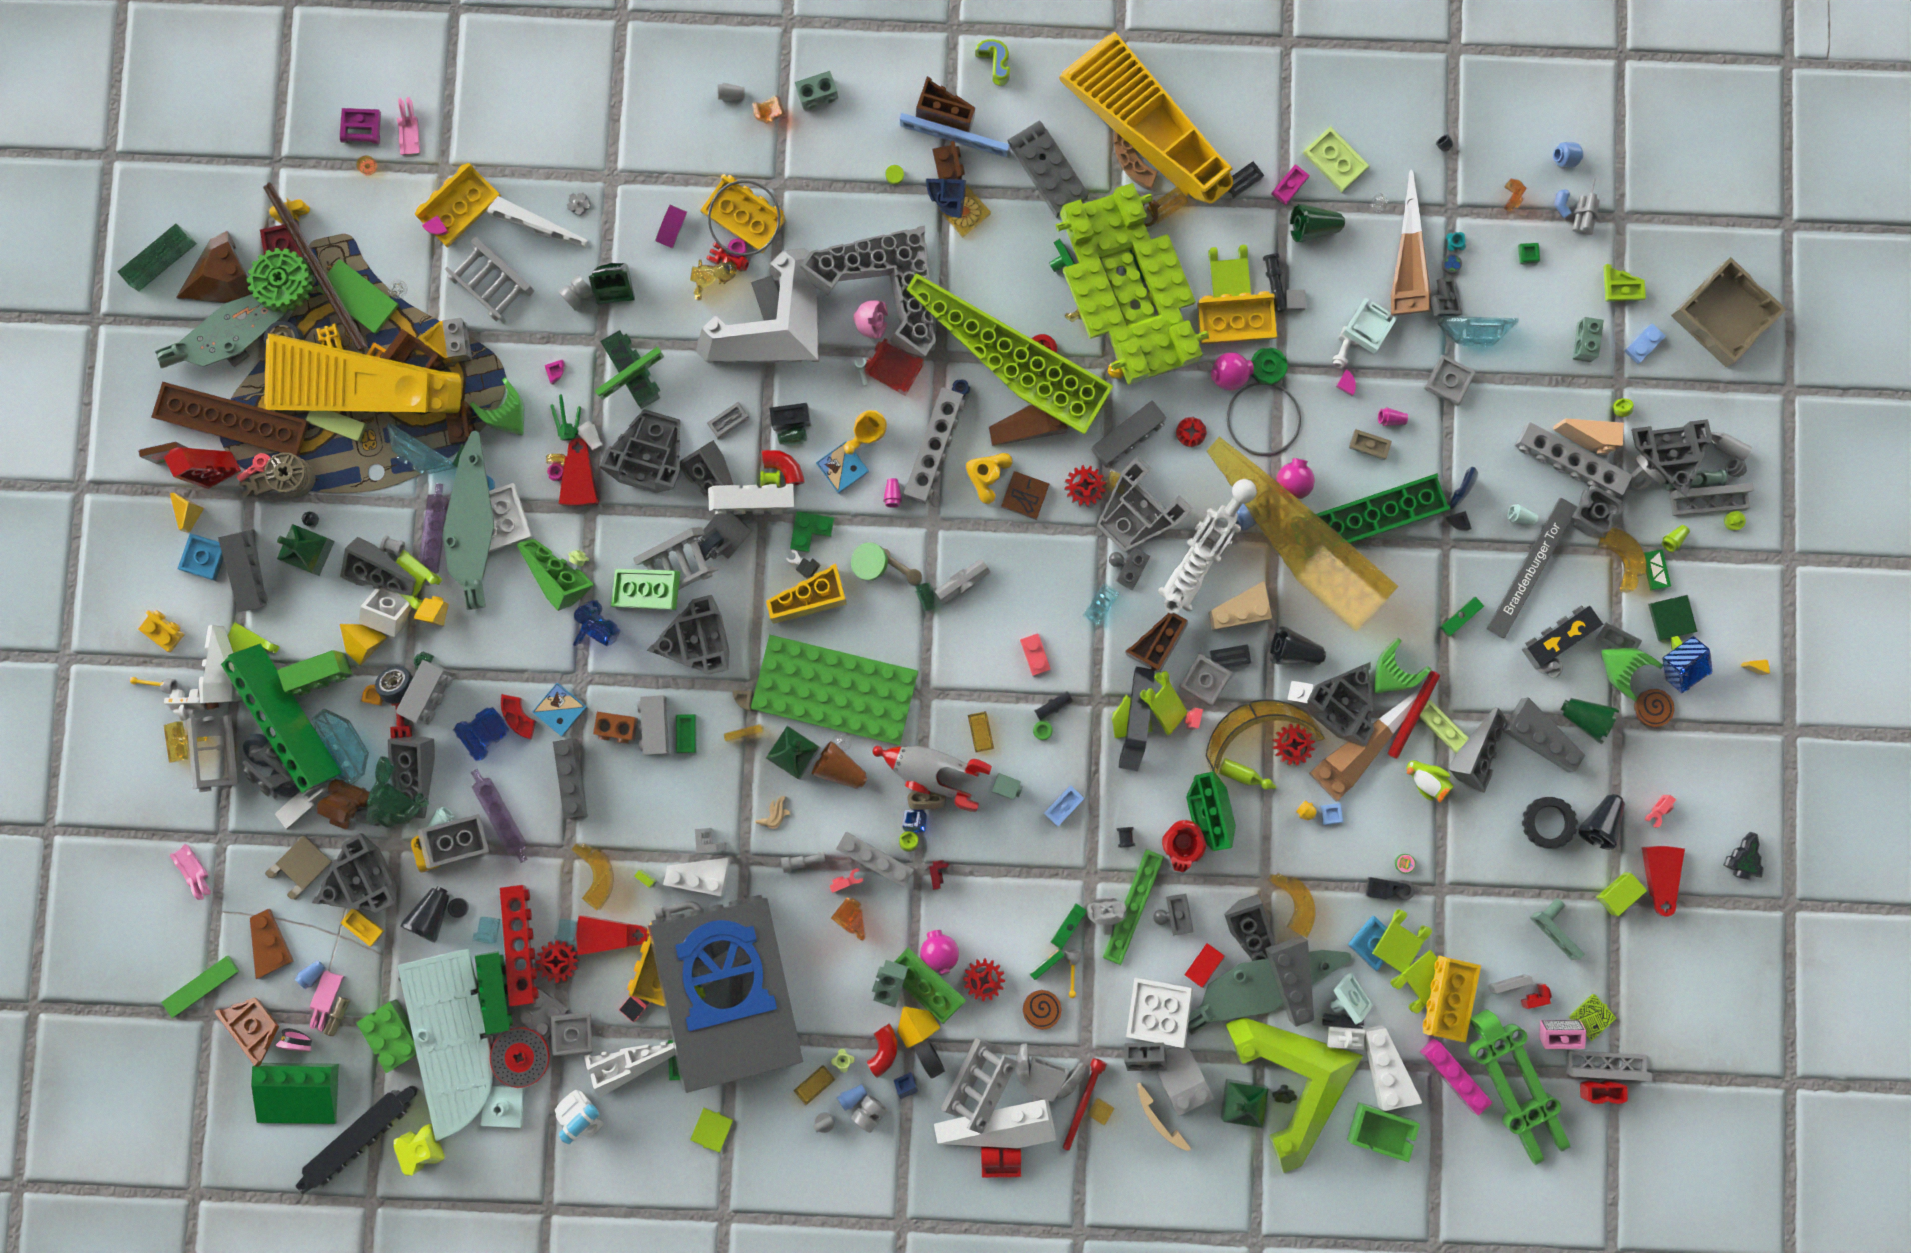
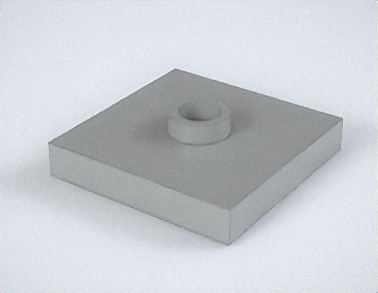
M1442 354L1424 389L1458 406L1476 371Z
M1199 653L1179 687L1213 706L1233 672Z
M591 1012L551 1015L552 1056L592 1052Z

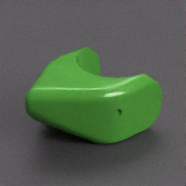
M506 377L502 381L507 388V398L501 407L488 411L479 408L474 402L470 403L477 415L491 428L521 436L524 434V403L521 396Z
M1399 637L1381 653L1377 660L1374 682L1375 694L1412 688L1419 684L1431 671V668L1426 666L1417 674H1408L1397 666L1395 651L1402 641Z
M1634 648L1604 649L1601 651L1610 683L1634 702L1638 698L1631 691L1630 681L1637 668L1643 665H1654L1662 669L1664 666L1652 656Z

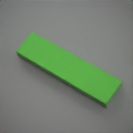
M657 346L594 391L604 400L664 358L663 353Z
M225 956L161 1003L171 1018H175L237 974L239 970L230 956Z

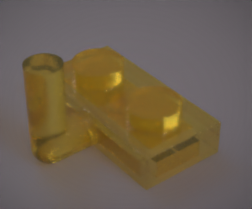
M183 721L163 725L169 763L187 760L188 749L186 743H189L188 735H185ZM197 737V742L206 741L208 737Z

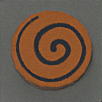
M1648 689L1639 694L1638 700L1634 703V711L1641 723L1649 727H1660L1672 719L1675 711L1674 702L1665 691Z
M1041 989L1027 996L1022 1010L1024 1018L1029 1025L1036 1029L1044 1030L1051 1028L1058 1022L1061 1017L1062 1008L1055 994Z

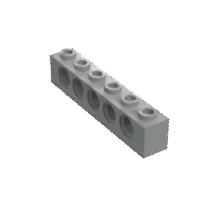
M941 388L904 491V497L926 504L927 499L931 500L934 489H931L933 482L937 483L940 476V471H938L939 465H943L947 454L944 451L946 446L950 447L953 439V436H950L952 429L956 430L959 418H957L958 412L963 411L966 402L963 400V394ZM950 407L953 409V413L946 415L943 413V409ZM939 425H945L947 430L940 433L936 428ZM937 442L941 447L935 451L930 448V445ZM927 460H932L935 465L932 468H926L924 463ZM920 478H926L928 480L927 485L920 486L917 483Z
M1531 422L1524 426L1514 445L1519 448L1520 452L1535 456L1539 462L1549 463L1553 465L1555 470L1570 474V477L1574 480L1584 481L1588 487L1591 485L1599 487L1615 498L1623 496L1633 476ZM1536 440L1541 443V445H1542L1541 449L1538 448V447H1536V445H1535V441H1536ZM1553 449L1558 451V457L1552 454ZM1570 458H1573L1575 460V466H1572L1570 464ZM1587 467L1592 469V475L1587 473ZM1604 475L1609 478V484L1604 481Z

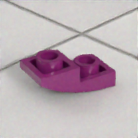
M670 204L655 241L674 248L687 211Z

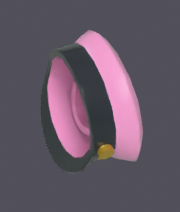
M285 1028L282 1030L281 1041L277 1043L276 1047L284 1050L310 1052L312 1051V1039L301 1031Z

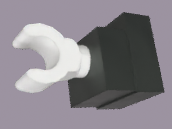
M792 550V553L796 555L795 559L790 560L786 558V560L791 564L798 565L796 571L806 579L813 577L821 565L813 558L810 562L805 558L802 559L797 551Z

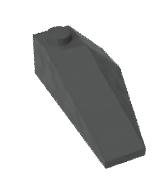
M714 440L680 460V468L686 478L691 483L695 482L701 488L700 492L704 496L706 494L709 496L708 488L712 486L734 485L725 458Z
M357 537L345 548L340 577L360 586L367 584L372 585L375 589L382 587L395 593L410 596L413 594L416 579L377 546Z
M1495 707L1456 753L1454 760L1450 764V772L1457 780L1485 793L1492 777L1491 761L1492 758L1497 756L1495 744L1496 741L1501 739L1505 716L1498 707Z
M415 736L388 739V759L390 765L393 764L396 772L394 778L396 782H399L402 791L400 797L406 815L408 817L424 819L426 817L435 760L434 738Z
M1258 894L1238 900L1224 914L1230 933L1252 961L1268 959L1265 948L1275 945Z

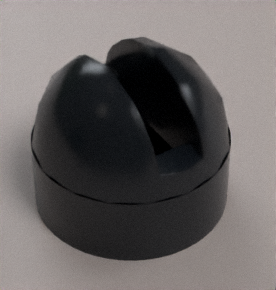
M1446 134L1437 140L1436 145L1441 151L1446 152L1453 146V141Z
M311 511L305 512L301 518L303 524L308 527H314L319 522L318 515Z

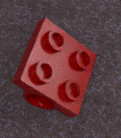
M981 1146L982 1178L1021 1177V1148Z

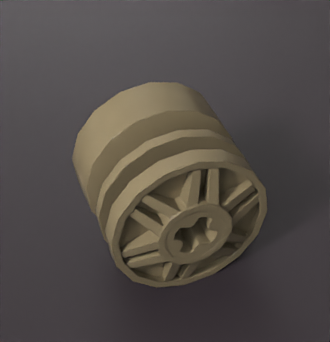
M291 453L274 455L268 460L264 469V477L267 484L272 489L290 497L306 495L315 483L313 467L307 461Z

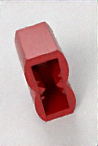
M1588 1080L1580 1083V1098L1594 1104H1602L1607 1101L1614 1104H1622L1628 1101L1627 1086L1616 1081L1607 1080L1598 1083Z

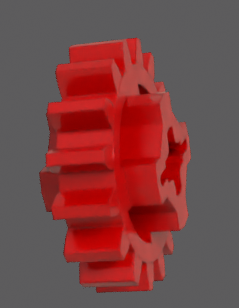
M1082 465L1081 470H1078L1076 467L1074 468V474L1069 472L1068 476L1071 479L1065 480V483L1069 484V486H1066L1064 490L1069 491L1067 498L1073 497L1072 503L1078 501L1080 507L1082 503L1089 507L1090 502L1094 505L1097 503L1096 498L1102 499L1100 493H1105V489L1102 486H1105L1106 482L1101 481L1104 477L1103 474L1097 475L1098 469L1092 471V466L1085 469L1084 465ZM1080 475V480L1073 483L1074 479ZM1088 475L1094 477L1095 480L1090 479ZM1083 482H1086V485H1090L1087 490L1081 487ZM1097 489L1095 495L1090 497V492ZM1075 492L1080 493L1082 498L1076 495Z
M1288 724V729L1284 726L1281 727L1282 733H1275L1278 739L1272 740L1276 743V746H1273L1272 749H1277L1278 751L1275 756H1281L1280 762L1287 760V765H1291L1294 761L1295 766L1299 765V760L1302 763H1306L1305 757H1312L1309 751H1315V748L1311 747L1315 740H1310L1313 734H1306L1307 728L1304 727L1301 730L1300 724H1296L1295 728H1293L1292 724ZM1297 733L1301 734L1305 740L1297 737ZM1288 734L1286 741L1281 743L1283 737ZM1292 742L1301 743V745H1298L1295 748L1290 746L1286 747V745H1289ZM1306 746L1304 753L1300 756L1301 749ZM1283 750L1288 751L1291 757L1287 756Z
M557 939L555 945L552 941H549L548 947L545 945L541 947L544 952L537 953L541 958L536 963L541 966L537 971H543L542 978L549 976V982L555 978V982L559 983L561 978L563 981L568 980L567 975L570 977L574 976L572 970L579 968L575 963L579 962L580 959L575 958V955L578 953L577 951H572L574 945L567 946L568 941H564L561 944L560 939ZM553 949L552 955L546 958L548 952ZM563 950L568 953L569 957L563 953ZM558 957V960H561V961H564V962L558 964V963H556V962H554V961H551V960H554V959H556V958ZM566 965H569L568 969L564 973H562L563 968Z
M984 958L983 962L980 963L976 959V965L969 964L971 970L965 969V973L968 976L963 977V980L968 981V983L964 985V988H970L968 994L974 993L975 1000L979 996L982 997L983 1002L985 997H989L992 1000L993 994L999 996L998 989H1004L1000 985L1005 982V979L1001 978L1004 971H998L1000 965L994 966V960L987 963L986 958ZM979 967H985V970L981 972L975 971ZM992 970H994L997 975V981L992 979ZM988 972L987 979L989 980V982H985L984 984H982L981 987V980L979 979V977H984V975H986V973ZM971 978L977 982L976 989L972 986ZM988 987L994 988L989 992L983 993L984 989Z

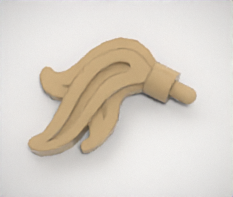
M781 796L776 801L775 806V801L773 800L769 807L770 817L755 820V823L771 829L777 828L784 816L790 815L789 810H782L783 800L786 797Z

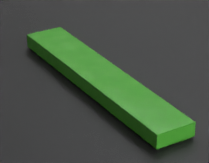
M1147 849L1145 850L1124 902L1126 905V917L1123 921L1115 924L1103 954L1104 959L1119 965L1122 964L1164 856Z

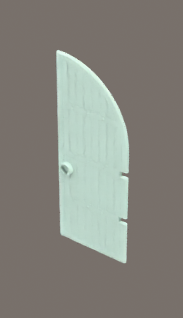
M469 949L398 965L436 1141L456 1134L479 1114L487 1101L493 1082L494 1073L490 1065L491 1047L489 1038L481 1039L480 1034L485 1033L479 993L471 995V990L478 987Z

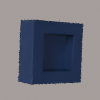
M911 1072L893 1080L900 1099L918 1092L914 1076Z

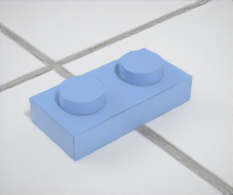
M1651 323L1624 352L1639 364L1666 335Z
M1070 785L1044 814L1058 827L1085 798Z

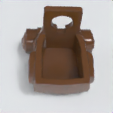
M335 778L328 786V793L330 795L318 802L317 814L329 818L330 824L346 830L358 808L366 807L371 802L372 792L367 791L366 788H360L347 783L343 779Z

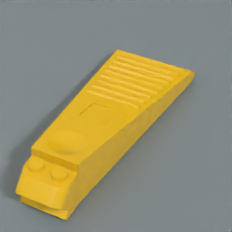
M1114 32L1110 36L1105 37L1059 76L1060 81L1186 196L1190 194L1198 201L1213 203L1232 187L1233 177L1230 173L1233 170L1232 167L1215 151L1117 33Z
M268 333V339H266L264 404H266L267 410L458 413L460 410V373L437 371Z

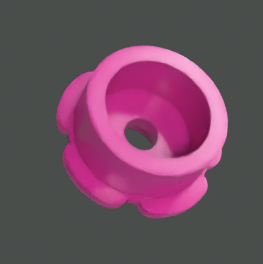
M560 463L550 465L547 470L549 478L552 481H561L564 466H561Z

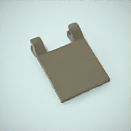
M303 835L265 872V875L273 879L282 870L297 884L287 894L290 899L296 900L332 861Z

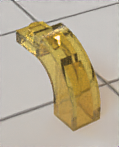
M1612 527L1605 538L1600 536L1598 548L1613 551L1621 558L1624 572L1620 591L1629 593L1637 588L1639 581L1637 576L1646 573L1645 555L1639 543L1630 534Z
M576 843L571 850L584 859L593 871L592 885L581 899L597 911L604 906L611 895L614 884L613 868L608 857L601 849H596L592 853L593 849L586 843Z
M1280 873L1276 875L1270 874L1267 881L1285 890L1294 902V913L1287 928L1307 938L1315 921V904L1310 891L1295 877H1291L1289 882H1287L1288 878Z

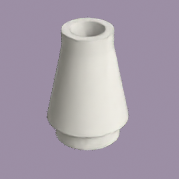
M590 421L577 428L580 437L592 450L602 446L595 425Z

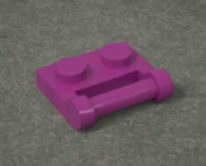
M342 108L340 142L356 141L380 144L381 111L379 109ZM348 129L372 130V134H349Z

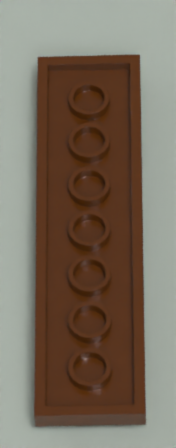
M163 381L151 418L279 453H291L298 457L309 426V421Z

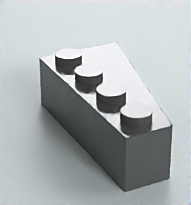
M251 529L218 537L238 612L266 606L268 597L264 591L254 530Z
M1529 697L1520 700L1502 730L1567 772H1576L1585 757V754Z
M1300 935L1265 948L1289 1021L1295 1027L1313 1021L1314 1011L1308 940Z

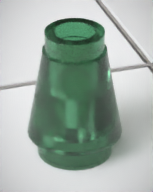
M797 425L779 433L778 441L780 445L803 444L804 441H807L806 430L804 426L799 427Z
M930 582L916 585L915 593L924 611L935 609L934 591Z

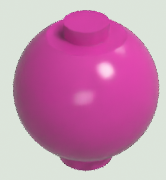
M1225 353L1214 362L1211 378L1224 390H1237L1243 387L1248 381L1249 375L1254 373V366L1250 360H1246L1238 353Z
M1293 458L1291 463L1284 465L1279 470L1276 477V485L1279 492L1286 496V500L1297 502V498L1303 499L1312 492L1315 485V477L1313 471L1307 466V460Z
M942 930L928 932L926 934L928 939L923 942L920 949L921 960L936 973H939V975L950 973V969L954 968L959 958V949L956 942L951 937L943 935Z

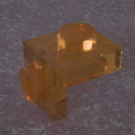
M775 95L762 103H752L755 118L766 124L785 114L779 96Z
M1512 178L1504 186L1513 193L1504 206V209L1509 212L1514 207L1518 208L1524 200L1522 195L1527 189L1521 181Z

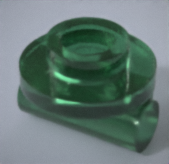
M424 651L417 654L414 658L415 669L418 670L422 660L432 662L434 655Z

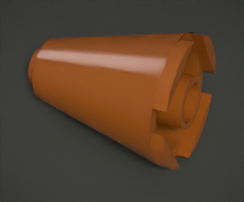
M831 741L821 752V757L819 761H816L811 772L815 777L854 789L862 788L867 781V777H865L866 772L839 746Z

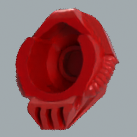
M1177 821L1162 837L1163 850L1166 855L1170 856L1174 871L1184 873L1191 867L1193 862H1198L1206 851L1207 845L1202 830L1193 821Z

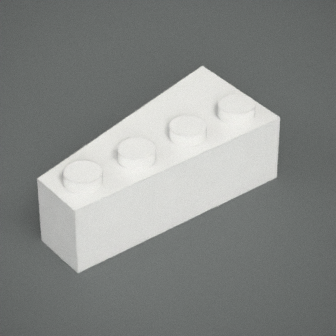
M777 484L765 485L762 488H758V485H745L743 488H740L739 485L712 486L708 488L709 511H715L717 515L727 514V511H734L735 515L746 514L745 511H753V515L764 514V511H771L772 515L783 514V511L794 507L793 484H786L782 488H777Z
M1381 1025L1365 1028L1364 1043L1378 1107L1383 1111L1421 1104L1422 1101L1387 1029Z

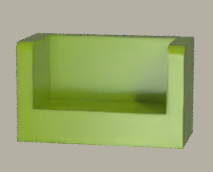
M1624 872L1596 898L1611 915L1619 916L1647 890L1632 873Z

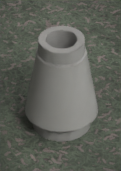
M728 83L718 84V100H723L724 102L745 98L744 87Z

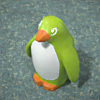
M1417 760L1407 763V774L1413 777L1420 794L1426 799L1433 801L1436 798L1441 803L1454 788L1453 784L1447 779L1450 778V774L1443 768L1421 763Z

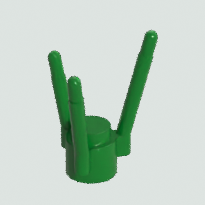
M560 394L561 426L554 405L551 404L550 408L556 424L558 437L562 441H569L575 439V435H579L577 428L579 427L581 406L577 408L575 425L573 427L571 423L566 422L563 396Z

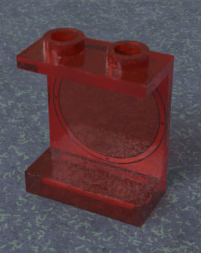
M884 338L882 342L879 341L874 349L876 353L873 358L870 357L865 364L866 374L906 396L924 366V360L918 356L915 359L889 344L888 339Z

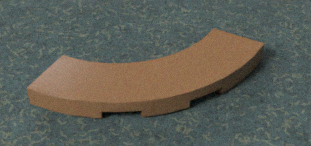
M1114 131V149L1122 169L1135 183L1151 191L1158 172L1145 165L1136 155L1134 147Z

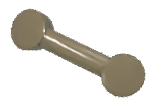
M883 548L888 557V564L906 575L907 581L911 585L921 583L922 574L919 570L909 569L891 557L888 549Z

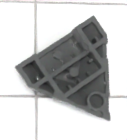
M1708 419L1689 421L1684 427L1660 430H1652L1651 426L1632 428L1635 448L1684 497H1687L1691 483L1705 455L1706 448L1712 439Z
M707 595L692 599L687 608L673 620L647 651L707 674L728 670L729 646L722 615L713 596Z
M1371 662L1315 685L1307 700L1312 717L1338 738L1363 747L1367 745L1374 731V723H1371V712L1373 711L1372 681H1369Z
M363 833L345 841L339 856L334 860L321 884L322 888L312 901L314 904H326L357 910L362 909L371 912H380L395 904L396 882L380 848Z

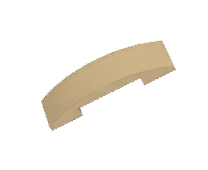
M1139 1082L1137 1084L1138 1096L1143 1110L1152 1125L1169 1142L1183 1150L1189 1151L1191 1149L1177 1129L1170 1134L1150 1109L1149 1105L1154 1100Z

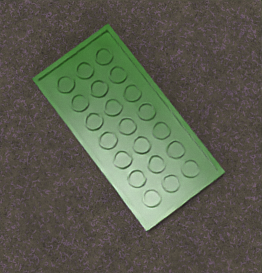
M769 634L751 709L900 745L918 670Z

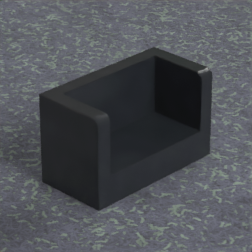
M807 403L769 408L771 425L774 431L811 426Z

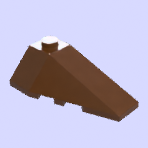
M1029 405L991 425L989 432L992 446L1064 434L1067 433L1068 427L1065 423L1037 407Z

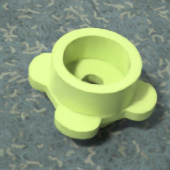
M575 550L572 553H568L570 556L569 561L575 565L583 566L585 561H589V558L585 557L586 554L582 551Z
M839 1049L837 1056L832 1058L831 1064L845 1073L848 1071L849 1065L854 1063L855 1058L852 1055H848L845 1049Z

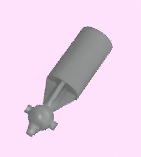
M1711 432V442L1714 444V448L1743 461L1751 452L1752 447L1724 432Z

